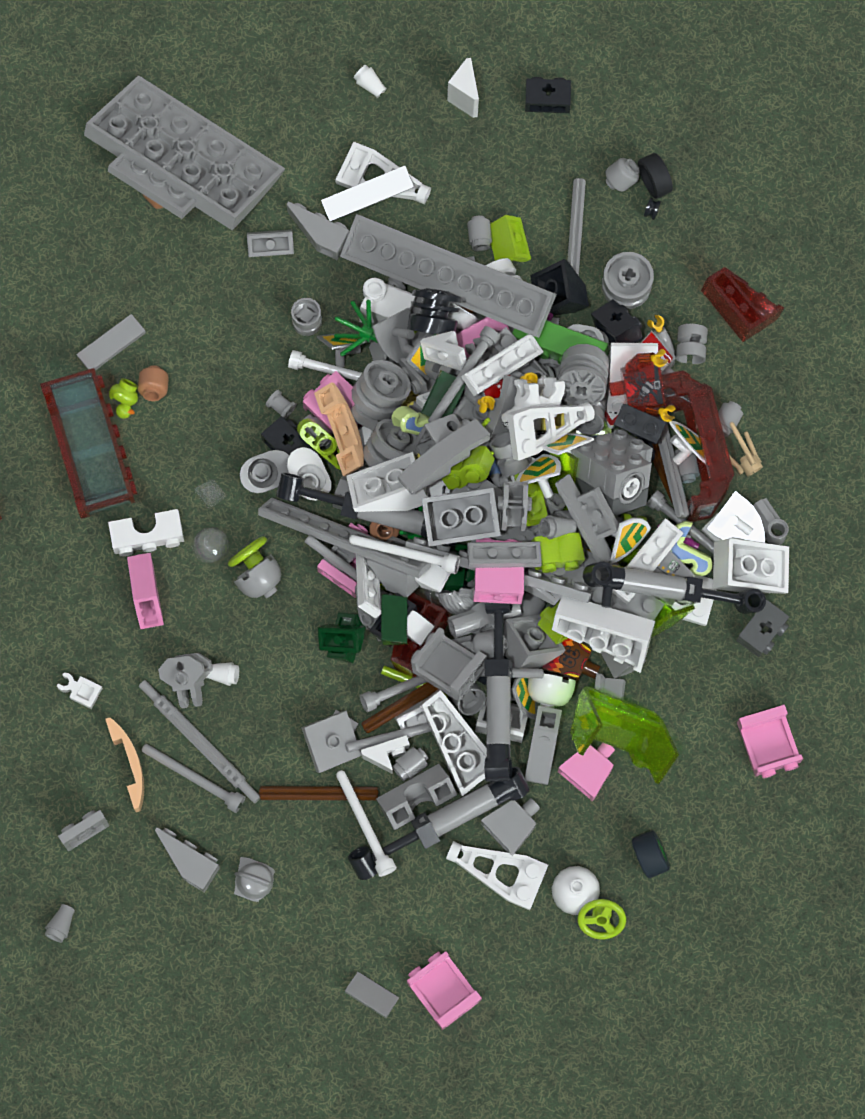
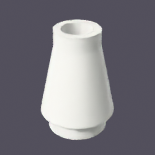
M364 65L353 77L356 80V84L377 98L387 89L372 67L369 68L367 65Z
M233 662L212 664L213 670L206 678L228 686L237 684L239 678L238 665H234Z

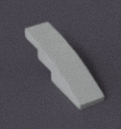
M504 375L500 398H494V409L490 410L488 417L490 422L484 427L490 433V440L479 445L487 446L489 451H492L490 442L494 437L509 432L504 427L501 417L503 413L511 410L514 406V399L517 393L514 380H518L516 377Z
M477 419L472 420L416 459L398 476L399 482L411 495L450 474L452 466L470 457V450L490 440V433Z

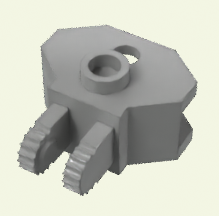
M503 482L502 496H497V510H501V530H506L507 527H520L521 531H526L527 511H531L532 497H528V482Z
M200 653L177 655L173 658H168L158 669L159 677L162 681L172 686L173 691H177L180 707H188L189 689L194 706L202 705L201 686H204V679L213 670L211 660Z

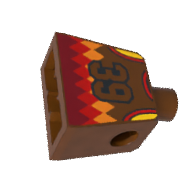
M568 638L562 642L565 652L541 668L544 674L560 676L564 680L572 679L578 683L581 674L595 679L601 666L588 661L592 653L591 648L584 643H578Z

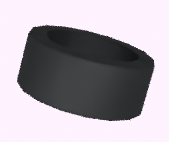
M652 153L639 159V174L650 195L658 199L671 193L673 190L672 180L661 157L657 153Z

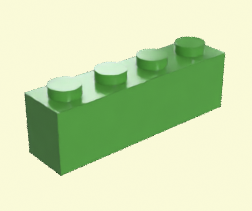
M549 321L545 322L539 338L533 336L543 350V353L538 357L554 359L558 364L561 362L563 353L569 347L577 344H590L600 348L606 355L609 353L608 343ZM515 328L512 333L517 340L528 335V333Z

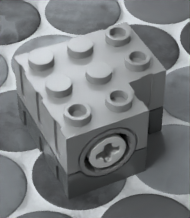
M621 429L614 430L613 433L598 435L594 438V441L571 450L573 469L567 470L565 476L570 474L580 494L599 487L614 516L646 505L653 448Z

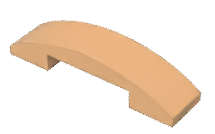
M331 382L314 394L321 414L327 415L340 451L336 458L342 475L346 477L363 467V446L352 412L335 383Z
M106 718L114 745L124 744L136 781L135 784L129 785L127 788L134 810L139 812L141 811L144 798V777L139 757L124 730L113 719Z

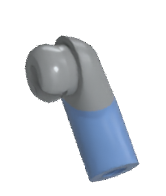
M495 459L489 476L494 485L502 490L503 482H511L509 476L501 475Z

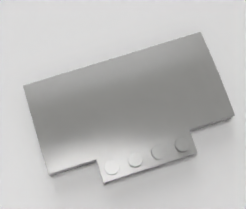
M139 75L86 123L84 136L117 156L108 166L109 173L181 219L196 207L231 230L258 204L285 170L281 165Z

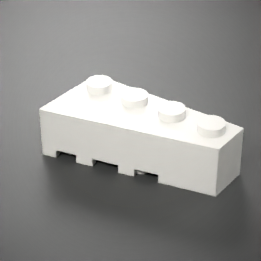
M562 596L555 613L552 630L578 643L584 641L592 647V650L598 653L604 651L614 656L613 660L621 664L625 661L634 666L633 670L641 673L655 621L616 609L604 608L592 602L586 603Z
M438 689L421 702L420 706L460 795L463 796L485 779L484 763L487 756V748L443 692Z

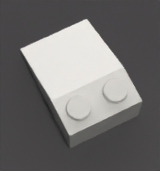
M611 343L609 353L610 368L606 393L604 395L606 399V412L619 413L624 403L642 412L652 413L646 410L648 405L653 406L655 397L651 393L648 394V402L639 404L638 399H636V402H628L638 398L641 391L635 379L631 380L629 376L635 378L636 375L637 379L639 377L638 373L644 372L646 381L650 383L655 381L654 363L652 361L640 362L639 357L655 355L658 352V343ZM626 382L632 383L639 388L630 399H628Z
M411 452L347 475L354 511H408L422 506V498H428L426 487L411 495L398 480V476L416 460L414 453Z
M732 538L714 542L713 589L734 592L758 589L763 593H788L789 547Z

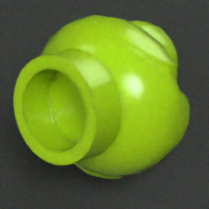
M121 378L120 382L113 385L109 391V398L121 403L116 407V414L121 419H126L131 414H135L131 406L135 405L138 401V394L136 392L138 385L125 378Z

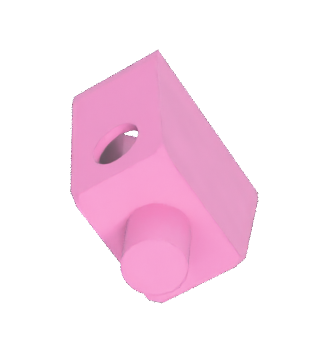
M606 741L597 750L590 744H587L559 767L558 773L593 801L613 769L614 765L608 758L615 749Z

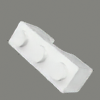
M178 509L155 513L156 525L149 533L137 532L134 529L132 518L108 522L114 553L120 556H129L136 550L142 549L143 552H151L156 550L157 546L166 545L167 548L179 546L180 542H184V536Z

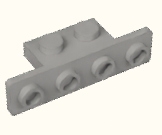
M568 474L555 483L558 493L564 500L570 516L576 521L580 534L585 539L596 562L605 561L608 563L611 560L612 552L604 537L618 532L619 523L599 487L580 494L572 477Z

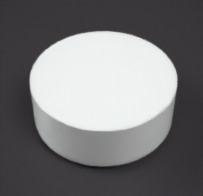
M370 278L363 285V295L371 302H379L386 295V285L381 279Z

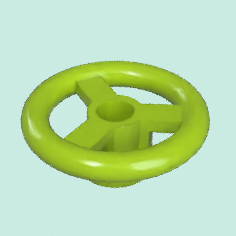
M262 536L243 548L228 561V566L234 567L243 561L248 569L253 568L264 559L258 549L267 542V538Z
M597 899L586 903L580 909L577 921L580 929L589 937L610 939L622 932L626 924V915L622 907L617 903L606 899ZM592 909V916H585ZM612 910L619 917V923L616 927L610 923ZM586 924L603 926L607 932L594 931Z

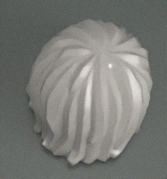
M473 579L468 582L467 586L463 584V587L458 592L443 589L440 593L435 592V596L440 600L439 603L451 614L457 615L469 611L479 603L473 602L475 580Z

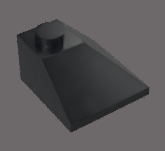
M566 259L530 275L532 285L556 294L549 312L553 316L575 313L589 306L586 285Z

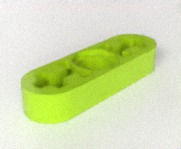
M303 419L297 427L300 437L333 466L341 470L338 460L333 454L335 450L340 453L335 438L313 419ZM312 427L317 436L314 438L310 433H306L304 429ZM323 439L331 440V445L328 449H320L319 444Z

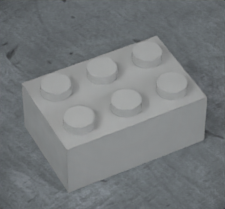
M494 488L422 498L429 546L501 536Z

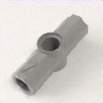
M485 602L476 604L469 611L448 617L447 620L449 630L455 638L476 631L483 632L494 629V615L486 613ZM513 604L512 613L504 614L503 622L506 619L521 617L520 604Z

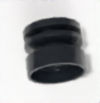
M430 288L413 290L412 296L422 297V302L411 301L412 306L421 310L420 313L409 314L408 330L432 334L457 331L458 321L448 318V313L459 312L460 308L450 307V301L461 303L460 296H456L449 291Z

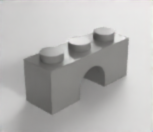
M437 764L376 798L385 818L392 828L396 830L415 819L412 810L419 803L432 801L437 807L456 796L457 793L447 773L440 764Z

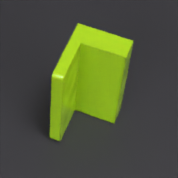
M504 215L490 224L491 247L495 261L508 258L511 261L526 262L531 259L520 217Z

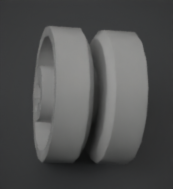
M622 252L613 256L607 262L602 278V292L606 300L611 301L614 299L619 305L623 304L627 309L641 306L648 299L654 281L653 268L650 262L642 255L634 252Z
M375 360L365 367L361 376L351 390L352 400L363 414L368 415L372 419L380 421L390 419L393 412L407 399L411 391V382L407 374L396 364L385 360Z
M383 419L377 423L371 437H369L363 448L364 460L368 466L372 467L411 452L416 457L419 452L413 443L418 435L402 432L400 427L393 425L392 419Z

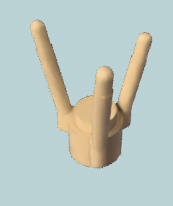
M730 422V427L745 453V456L740 459L741 464L737 463L717 444H713V447L738 470L740 475L745 472L747 477H749L753 472L756 473L763 468L762 461L757 455L749 433L744 432L748 444L747 447L735 424Z

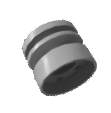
M577 344L569 347L563 353L558 380L565 382V391L562 399L568 404L580 405L588 402L593 406L604 398L610 368L609 358L604 351L590 344Z

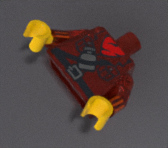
M660 349L656 354L653 352L638 353L625 364V367L620 369L622 380L609 383L611 397L624 394L627 405L649 415L661 416L665 422L672 421L675 417L669 416L667 411L673 412L676 410L673 405H669L666 408L662 406L666 405L660 367H663L669 360H663L660 357L664 356L666 351Z

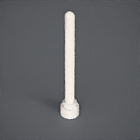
M295 350L292 351L288 368L295 370L306 367L329 374L337 371L342 377L356 381L362 374V372L308 359L305 355H302V352Z
M351 535L349 537V542L353 545L439 565L448 573L456 574L460 566L461 557L459 555L450 553L443 557L361 536Z
M342 770L338 771L336 777L377 859L375 861V869L380 877L386 876L395 871L397 867L393 859L384 854L346 773Z

